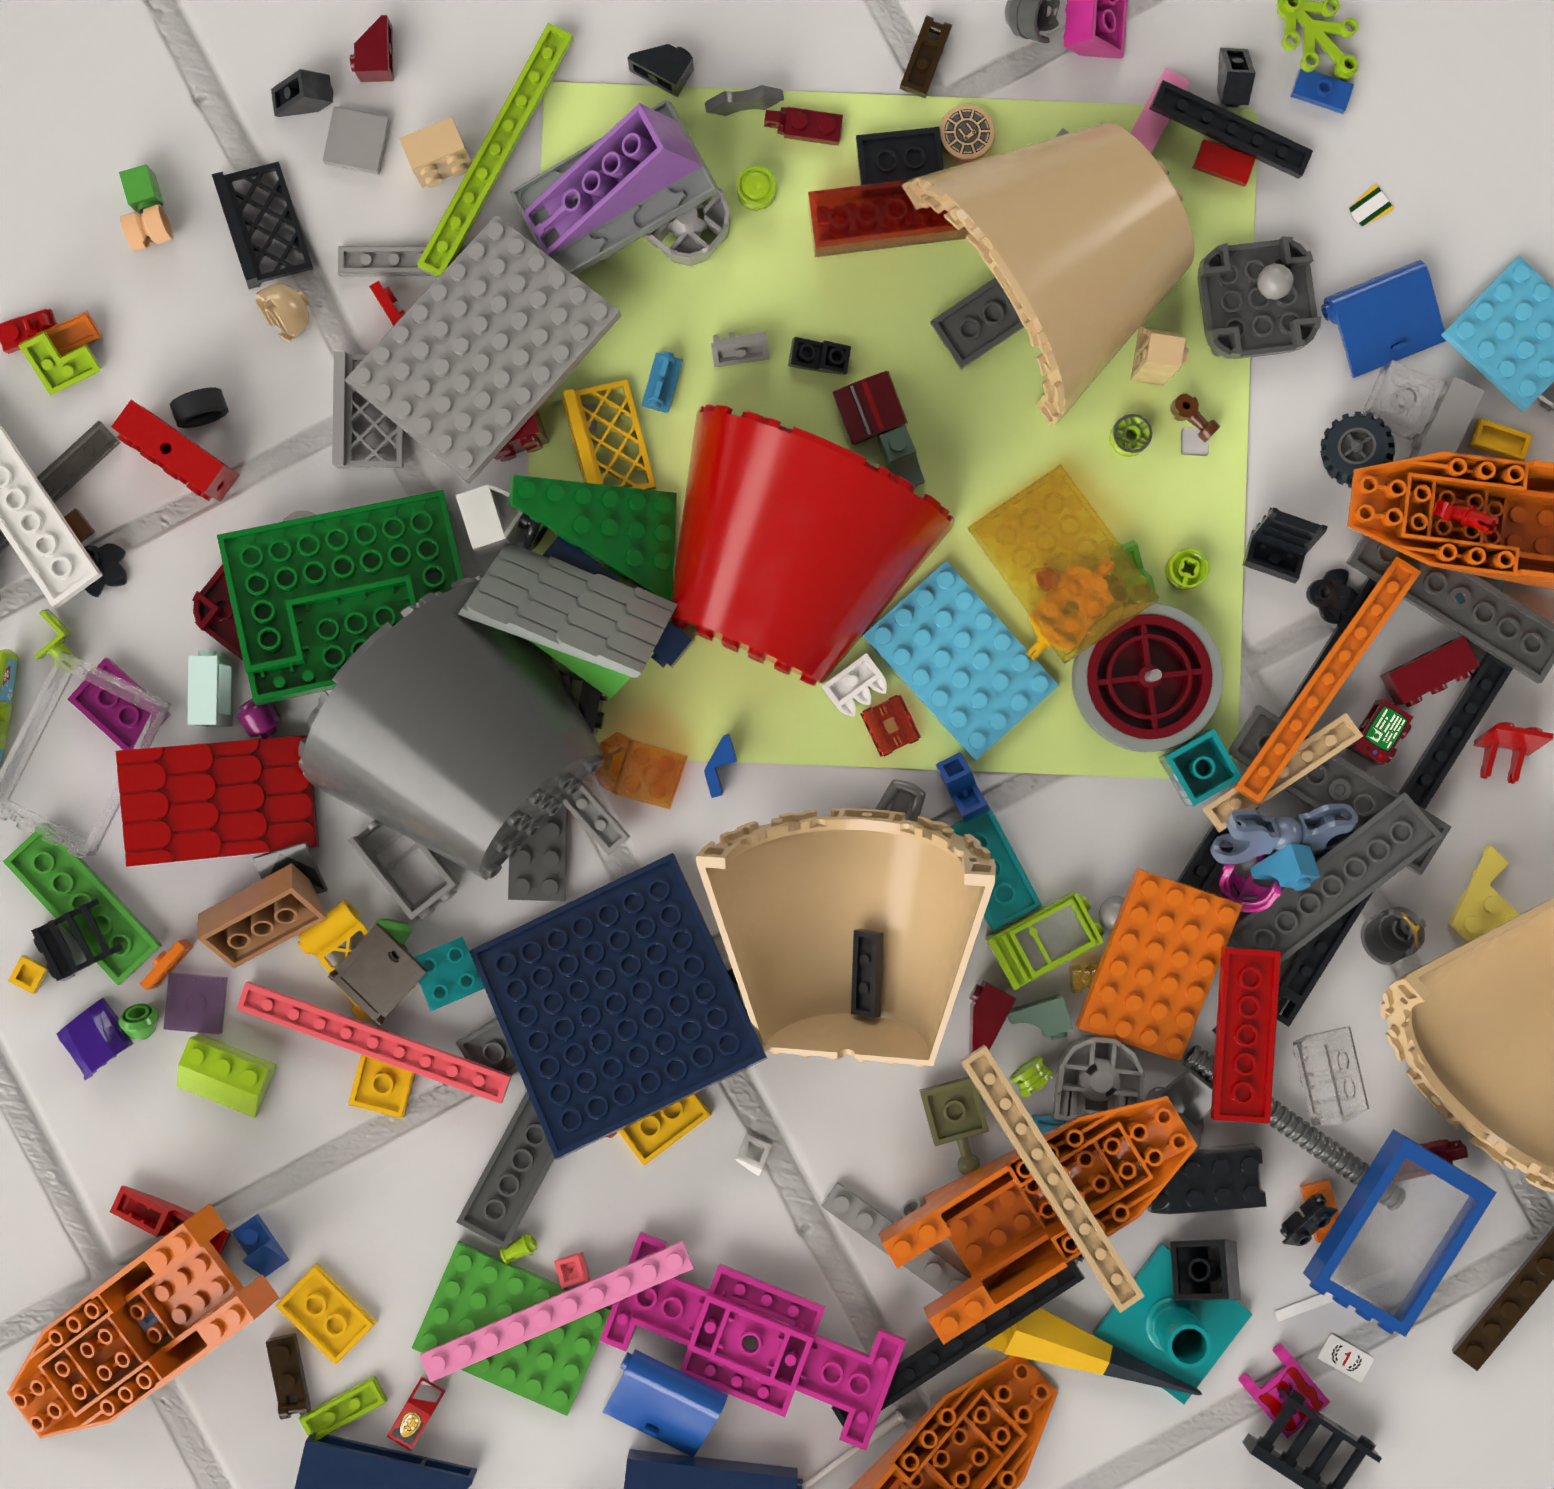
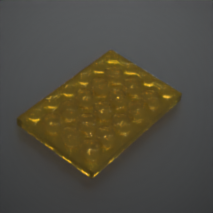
M1061 464L968 526L970 534L1064 664L1159 601V596Z

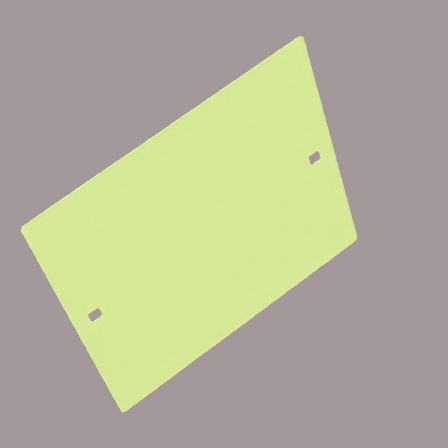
M577 82L550 83L544 94L541 173L604 137L639 103L653 108L661 102L668 100L672 102L713 179L718 187L723 190L730 210L731 222L726 240L717 246V249L707 261L693 266L674 263L662 253V250L653 246L642 236L606 260H600L576 276L617 308L622 316L537 409L549 443L543 444L541 450L529 453L528 476L583 482L561 399L562 392L569 389L576 391L628 379L656 488L650 490L677 493L673 563L674 581L696 414L701 406H728L733 409L732 415L741 417L743 412L749 411L766 418L778 420L781 422L780 426L788 429L797 427L867 458L866 462L876 468L880 465L888 469L878 444L879 436L883 434H878L856 445L852 444L832 392L867 377L889 371L908 424L905 425L916 449L918 463L925 480L924 484L915 487L914 494L921 498L924 497V494L935 498L941 503V506L949 511L948 515L953 516L954 524L950 532L869 629L947 561L1029 651L1037 642V636L1031 627L1028 615L1030 612L1033 613L1050 592L1044 593L1039 588L1036 581V572L1042 570L1043 566H1049L1050 569H1056L1060 579L1066 574L1069 566L1094 572L1106 558L1110 560L1109 549L1134 540L1138 544L1143 568L1153 579L1158 601L1153 603L1171 606L1187 613L1206 629L1215 642L1223 667L1222 693L1213 716L1195 736L1205 730L1215 729L1228 751L1239 733L1244 566L1242 564L1245 549L1251 357L1227 359L1212 354L1204 332L1198 287V269L1200 262L1219 245L1228 243V246L1254 243L1257 159L1254 162L1245 187L1195 170L1192 167L1203 139L1230 149L1233 148L1171 119L1168 121L1151 154L1156 161L1160 160L1165 165L1167 171H1169L1168 179L1182 194L1183 200L1181 203L1187 215L1193 236L1194 259L1190 268L1141 326L1169 330L1185 337V348L1189 349L1187 362L1185 365H1182L1179 372H1176L1174 377L1170 378L1164 386L1132 381L1131 374L1138 335L1137 329L1061 421L1050 427L1036 404L1041 399L1042 394L1045 393L1042 382L1048 379V374L1043 377L1040 373L1036 357L1042 354L1039 346L1036 348L1032 347L1025 327L961 370L931 326L930 321L996 277L984 262L978 250L966 239V236L970 234L967 229L963 227L957 230L945 219L944 214L947 213L946 210L939 214L931 206L916 210L905 190L861 194L856 135L940 127L943 117L949 110L959 105L971 104L981 107L990 115L994 123L995 136L990 150L982 157L985 158L1054 138L1062 128L1071 133L1103 122L1116 124L1131 133L1145 107L1144 104L926 96V98L912 95L783 91L784 100L766 109L780 111L781 107H793L843 115L839 146L784 138V135L777 134V128L764 127L766 110H744L728 116L706 112L705 102L724 91L736 92L749 89L683 87L679 96L676 97L654 85ZM1224 108L1258 124V116L1251 109ZM942 148L944 169L968 163L967 161L952 159ZM748 167H765L775 177V200L765 210H749L739 201L737 194L738 177ZM716 194L702 203L706 206ZM697 210L698 218L704 221V212ZM708 229L701 232L700 238L708 245L716 238ZM669 232L662 243L670 248L678 238L675 237L676 234ZM729 332H734L735 337L766 332L769 360L714 367L711 343H714L713 335L718 334L719 339L729 338ZM799 337L817 342L825 340L851 346L847 374L817 372L788 366L792 339ZM664 351L673 353L675 358L683 359L668 414L641 406L656 352L663 354ZM623 388L611 390L607 399L621 407L626 399ZM601 392L599 394L604 396L606 392ZM1181 394H1188L1193 398L1196 397L1199 403L1198 411L1208 422L1215 420L1221 426L1209 438L1208 455L1206 456L1181 454L1182 428H1196L1187 420H1175V416L1171 413L1170 406L1172 402ZM592 395L581 397L582 404L598 406L600 400ZM603 403L597 415L611 423L618 411ZM626 404L624 409L629 412L628 406ZM622 413L614 423V426L627 434L633 426L631 419ZM1136 414L1147 419L1151 425V442L1147 448L1136 456H1121L1115 452L1116 450L1110 444V430L1123 416ZM597 421L596 432H590V434L601 440L608 427ZM610 430L604 442L618 450L625 438ZM1131 430L1126 432L1127 439L1134 440L1136 438L1131 433ZM633 431L631 436L636 439L635 432ZM628 440L621 453L635 461L640 451L636 444ZM592 441L595 450L598 444ZM602 446L596 453L597 461L607 467L615 454ZM617 457L611 469L625 477L632 464ZM642 458L638 461L641 465H643ZM635 467L628 480L637 485L648 483L645 472ZM599 468V469H600V472H601V476H603V474H604L605 471H604L603 469ZM609 473L603 481L604 485L620 486L622 483L621 480ZM625 483L623 487H631V486H629V485H627V484ZM548 528L538 546L532 551L543 555L558 536ZM1187 548L1197 549L1208 560L1209 573L1203 583L1189 590L1175 588L1169 583L1165 574L1168 559L1180 550ZM592 557L623 584L633 589L638 587L633 581L625 579L609 569V566ZM1113 569L1105 577V584L1114 603L1104 616L1116 609L1128 606L1114 576ZM1068 605L1063 609L1062 613L1064 617L1073 619L1077 617L1079 611L1074 605ZM676 626L693 640V644L673 668L668 664L664 668L661 667L650 656L637 679L631 677L611 699L608 697L607 701H603L601 711L605 713L603 727L598 729L597 735L594 734L605 757L709 761L722 737L730 733L737 762L937 770L935 764L961 752L971 771L1161 779H1170L1158 757L1174 749L1171 748L1158 752L1127 750L1108 742L1089 726L1078 709L1072 688V667L1080 644L1072 653H1065L1051 648L1043 650L1036 660L1059 686L974 761L863 636L823 682L825 684L867 653L883 674L887 690L883 694L868 687L871 694L870 705L862 704L855 698H852L856 708L855 716L853 717L845 715L835 707L821 686L823 684L817 682L815 686L809 685L799 680L801 675L793 671L787 675L774 669V663L765 660L762 664L749 658L748 651L742 648L735 652L722 646L721 640L713 637L712 641L700 637L695 632L696 629L688 626L686 630ZM552 657L559 671L574 673ZM573 679L571 694L579 706L583 681ZM1230 756L1238 769V760Z

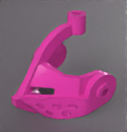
M1270 854L1257 856L1255 864L1269 857ZM1224 864L1219 884L1220 891L1224 898L1242 904L1241 911H1263L1269 908L1275 899L1281 895L1283 888L1280 887L1278 880H1275L1271 887H1262L1252 882L1254 878L1251 872L1248 878L1245 879L1237 875L1233 870L1236 864ZM1232 884L1234 885L1235 889L1237 890V892H1238V894H1239L1238 897L1236 896V894L1234 893V891H1233V889H1232ZM1258 896L1257 899L1243 900L1245 897Z

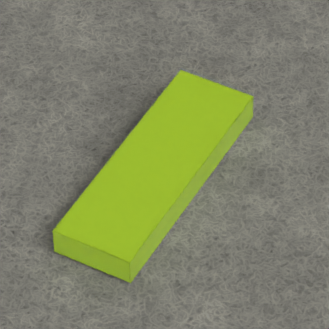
M374 1375L310 1411V1414L301 1415L298 1419L308 1437L310 1434L317 1433L315 1441L384 1405L388 1399Z

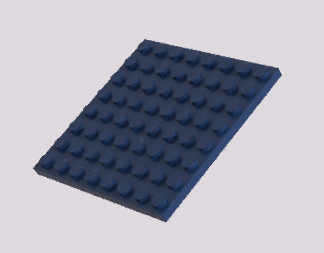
M674 853L469 951L556 1160L570 1155L768 1059Z

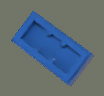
M1300 68L1290 97L1343 114L1346 111L1354 84L1315 71L1305 72Z

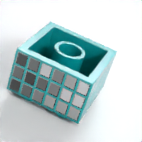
M1215 729L1205 730L1158 757L1186 806L1190 807L1203 802L1239 781L1242 777Z

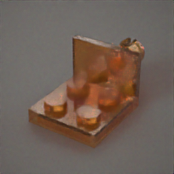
M619 732L600 742V747L605 757L601 760L602 765L594 772L599 785L616 795L670 810L688 756L634 740Z

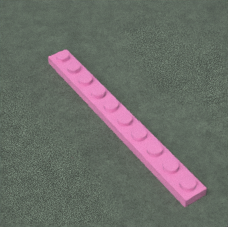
M682 1240L422 1352L419 1355L429 1381L433 1382L694 1269L693 1262Z

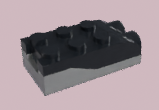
M1254 1143L1200 1147L1196 1153L1188 1157L1148 1206L1147 1210L1157 1214H1184L1267 1207L1266 1193L1261 1189L1259 1164H1263L1262 1149Z

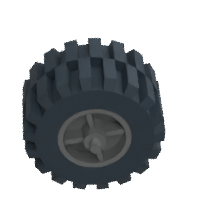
M1360 411L1355 412V416L1349 417L1348 413L1342 415L1343 419L1341 421L1335 419L1332 422L1331 429L1327 428L1325 430V438L1321 439V458L1328 475L1332 479L1335 478L1337 483L1341 485L1344 483L1348 484L1349 488H1352L1354 469L1394 462L1395 444L1391 429L1388 425H1384V420L1380 417L1375 419L1374 415L1368 412L1366 416L1361 415Z

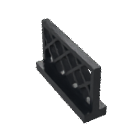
M279 161L223 175V171L211 174L248 289L260 287L259 283L313 269ZM276 171L278 181L273 189L260 182L264 174ZM244 179L252 183L246 196L234 190L232 182ZM280 186H281V189H282L283 194H281V193L278 192ZM256 187L270 193L264 205L250 199ZM275 196L287 204L282 215L268 208ZM237 198L243 200L240 206ZM247 203L261 210L254 222L242 215ZM265 213L278 219L272 232L259 225ZM288 213L290 214L291 220L286 218ZM283 222L295 229V234L291 241L277 235ZM246 224L251 226L249 232L247 230ZM255 230L269 236L263 249L251 243L250 239ZM274 239L287 246L281 258L267 251ZM297 239L299 241L300 247L295 245ZM291 249H294L303 254L305 263L292 265L285 260ZM254 250L260 253L257 258ZM264 256L278 262L274 271L261 274L259 264Z

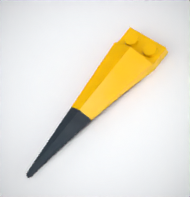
M1042 1307L983 1344L1012 1356L1198 1396L1202 1395L1199 1389L1109 1344Z

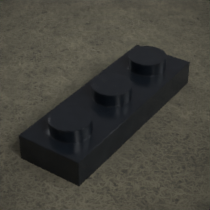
M865 929L854 930L851 1014L873 1019L881 1017L883 932Z

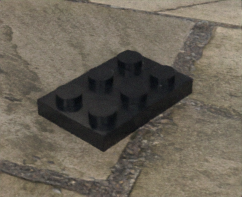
M940 127L856 135L861 194L904 190L902 185L907 181L944 170Z

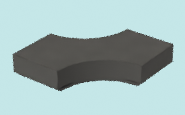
M760 85L744 91H724L705 102V109L707 113L728 116L744 110H766L784 100L783 90Z

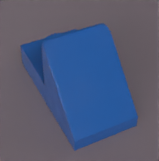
M256 1214L232 1231V1234L247 1254L242 1260L243 1263L259 1274H263L264 1277L289 1261V1258L259 1214Z

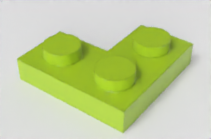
M46 331L18 345L50 396L100 372L102 369L87 344L61 356Z

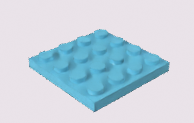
M1518 256L1441 336L1521 412L1528 409L1554 382V288L1526 261Z

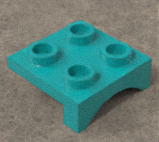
M463 936L414 957L428 970L419 980V984L431 1012L485 989Z

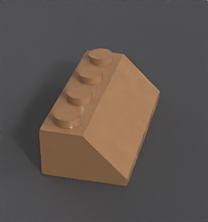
M291 863L199 913L197 939L232 968H236L326 920L327 914L309 878Z

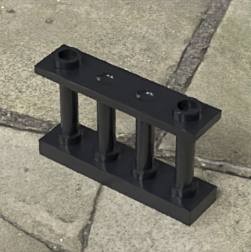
M1281 1386L1277 1391L1286 1401V1404L1265 1435L1257 1439L1248 1433L1242 1442L1251 1455L1303 1489H1344L1366 1455L1378 1463L1382 1460V1457L1375 1451L1376 1444L1362 1434L1358 1438L1305 1403L1307 1399L1294 1389L1288 1392ZM1298 1409L1310 1418L1287 1452L1283 1451L1280 1454L1274 1450L1275 1446L1273 1443ZM1321 1424L1333 1433L1311 1466H1306L1303 1469L1297 1465L1298 1461L1296 1459ZM1345 1440L1356 1449L1333 1483L1329 1482L1327 1485L1320 1480V1473L1341 1442Z

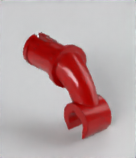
M1444 500L1436 501L1431 514L1432 516L1442 517L1443 521L1457 520L1464 527L1472 526L1489 535L1497 528L1491 525V523L1498 524L1499 522L1498 517L1477 510V506L1455 505Z

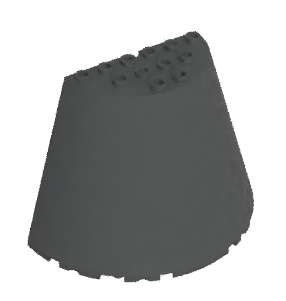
M478 575L474 579L467 577L453 582L451 585L453 589L443 594L440 592L435 594L430 592L416 604L402 610L400 614L404 618L393 627L388 622L385 623L363 643L333 677L332 680L337 685L330 695L323 691L318 699L317 707L311 712L307 720L310 731L307 739L303 738L300 740L298 755L301 757L299 767L304 771L302 774L315 787L487 880L488 878L495 877L501 871V865L508 857L515 856L521 850V844L528 836H534L541 829L542 824L540 821L546 814L552 816L562 807L561 802L568 795H572L582 786L581 781L588 774H593L602 765L601 760L605 757V754L549 654L527 639L458 615L484 576Z

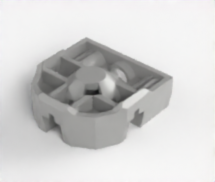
M719 187L720 191L716 193L706 206L700 203L687 213L676 216L672 223L670 220L652 233L643 235V237L653 246L662 250V253L674 263L693 266L707 261L713 255L717 246L728 237L731 216L723 190ZM697 210L704 212V221L698 218ZM708 229L716 236L710 245L700 238L703 230ZM669 232H673L678 239L668 248L662 241Z
M1094 1035L1083 1036L1069 1042L1058 1057V1076L1055 1083L1052 1116L1054 1119L1071 1121L1079 1116L1104 1111V1109L1085 1108L1086 1098L1093 1101L1107 1100V1110L1142 1102L1144 1071L1135 1052L1115 1038ZM1096 1042L1108 1043L1106 1058L1099 1059L1095 1057ZM1095 1064L1097 1067L1096 1071L1091 1075L1085 1072L1091 1065ZM1064 1069L1079 1070V1080H1077V1083L1063 1082ZM1121 1074L1137 1075V1089L1120 1087Z

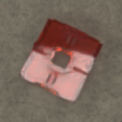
M901 694L895 695L887 701L873 708L870 707L863 710V713H860L880 757H885L893 753L892 751L907 744H912L921 738ZM893 718L898 730L888 734L883 721Z

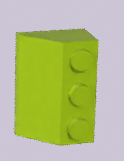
M197 1034L188 1039L179 1061L176 1087L256 1118L277 1064L202 1034Z

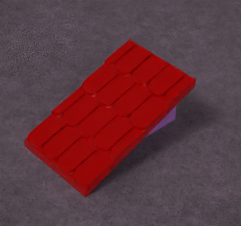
M308 735L115 751L126 867L266 853L307 842L309 848L320 847L314 785L302 774L304 771L299 767V760L301 759L298 755L299 743L301 739H307Z

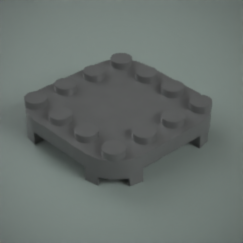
M1282 236L1279 240L1229 246L1228 243L1217 246L1200 262L1198 287L1204 332L1213 355L1217 357L1222 356L1227 359H1242L1291 353L1302 349L1314 339L1318 329L1321 327V316L1317 317L1310 266L1314 261L1311 251L1307 252L1300 243L1293 240V237ZM1273 263L1289 268L1294 279L1293 287L1289 294L1277 300L1267 299L1260 293L1257 287L1259 273L1263 268Z

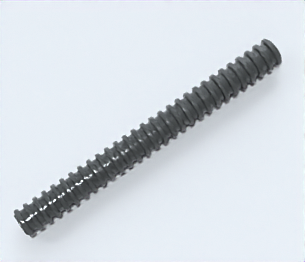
M1199 1045L1193 1046L1186 1054L1183 1065L1187 1068L1191 1067L1201 1077H1205L1206 1081L1212 1082L1213 1085L1214 1056H1208L1209 1052L1206 1050L1201 1051ZM1272 1097L1270 1126L1274 1129L1277 1128L1281 1134L1285 1133V1137L1288 1139L1292 1138V1142L1295 1144L1299 1143V1147L1306 1149L1309 1154L1314 1153L1315 1158L1321 1159L1322 1163L1328 1164L1329 1168L1335 1169L1336 1173L1339 1175L1343 1174L1345 1179H1350L1352 1184H1357L1358 1186L1369 1165L1366 1162H1361L1359 1157H1354L1352 1152H1347V1149L1343 1146L1340 1147L1336 1141L1332 1142V1138L1329 1136L1325 1137L1323 1132H1318L1316 1127H1310L1309 1122H1303L1302 1117H1296V1113L1289 1111L1286 1106L1281 1107V1103L1279 1101L1274 1102ZM1390 1182L1379 1203L1386 1205L1389 1210H1394L1403 1202L1405 1190L1401 1187L1398 1188L1396 1183Z

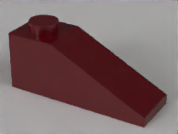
M983 980L981 985H975L969 997L972 1000L970 1004L969 1054L983 1045L990 1050L1016 1001L1014 996Z

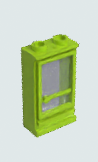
M1072 891L984 938L996 956L998 965L1004 971L1011 989L1015 991L1032 980L1104 943L1101 935L1105 934L1097 919L1092 920L1088 910L1091 907L1084 894L1079 896L1078 892Z

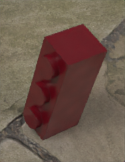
M1465 636L1454 638L1380 676L1394 704H1406L1407 707L1421 702L1423 700L1421 696L1428 692L1434 695L1447 689L1446 683L1454 679L1456 682H1460L1473 675L1471 671L1480 667Z

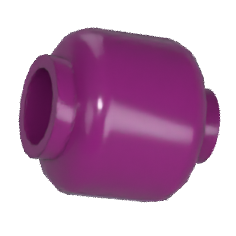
M252 698L239 707L240 712L237 718L249 737L261 736L262 739H266L277 732L275 726L280 722V716L271 703L256 706Z

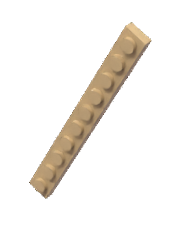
M983 1045L960 1060L963 1068L1116 1309L1121 1313L1143 1298L1144 1294L988 1048Z

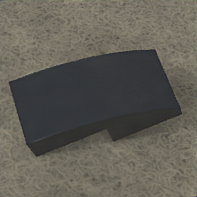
M794 337L792 339L788 366L846 375L851 346L825 340L817 342Z

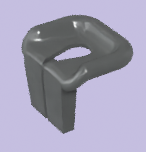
M1190 1068L1166 1087L1159 1086L1150 1090L1146 1100L1168 1096L1198 1145L1192 1153L1194 1154L1200 1148L1201 1135L1204 1128L1203 1118L1211 1109L1213 1085Z

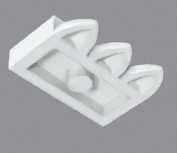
M867 653L821 686L837 709L845 715L853 717L855 716L856 708L852 698H855L862 704L870 705L871 694L868 687L883 694L887 690L883 674Z

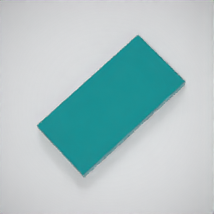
M989 806L990 811L967 822L961 820L952 825L951 828L955 834L964 837L966 834L974 836L981 842L982 847L987 848L991 852V859L995 861V884L984 914L991 931L994 932L1041 907L1042 904Z

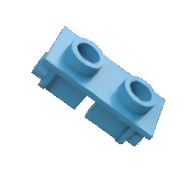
M664 351L663 354L656 352L641 404L642 407L669 413L683 359L675 358L673 353Z

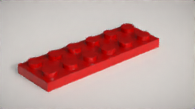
M1221 947L1211 1119L1270 1124L1281 951Z

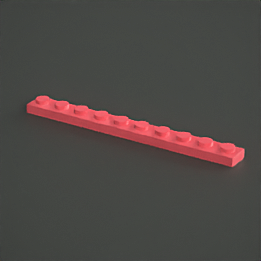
M250 981L245 982L236 1008L242 1012L499 1104L504 1101L512 1077L511 1074Z

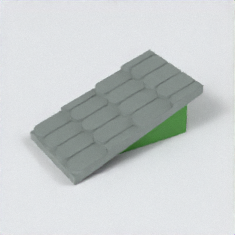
M506 543L458 615L529 640L611 699L631 677L637 679L642 673L677 604L639 587L633 589L604 575H593L552 556L547 558L517 544Z

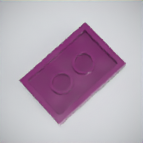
M106 657L67 699L123 750L140 749L171 715L111 659Z

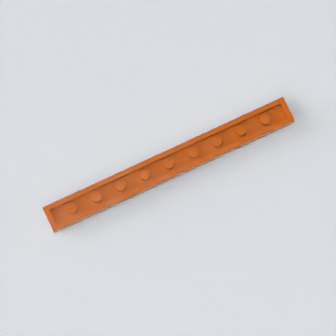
M1395 557L1234 787L1235 790L1257 805L1260 804L1421 571L1401 558Z

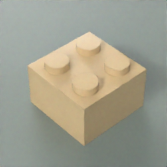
M452 117L399 138L409 164L422 188L426 186L435 187L441 184L443 179L450 176H462L467 173L472 163Z

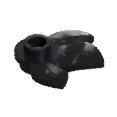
M107 543L99 548L92 545L84 547L90 556H95V564L103 575L85 588L90 595L99 597L105 584L119 587L127 583L126 571L119 563L125 557V550L111 543Z
M1345 569L1327 571L1323 579L1312 582L1306 591L1309 603L1318 607L1321 618L1331 624H1338L1340 622L1341 611H1346L1357 595V592L1352 587L1346 586L1349 572Z

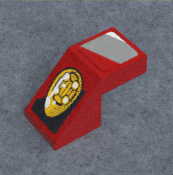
M421 1377L386 1437L411 1451L446 1391Z

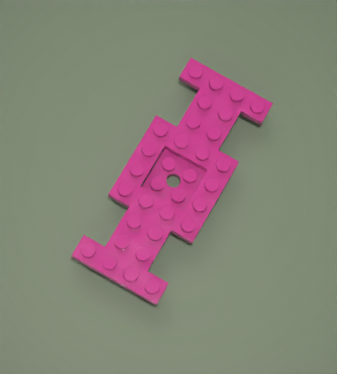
M640 1232L629 1263L665 1248L667 1242ZM720 1263L710 1289L676 1276L613 1303L600 1341L626 1352L637 1325L688 1346L680 1368L681 1372L717 1390L783 1417L786 1416L795 1390L847 1411L848 1415L839 1440L866 1451L905 1346L906 1338L879 1328L870 1355L816 1333L826 1307L825 1305ZM748 1335L756 1337L759 1342L758 1348L754 1350L747 1349L743 1344V1338Z

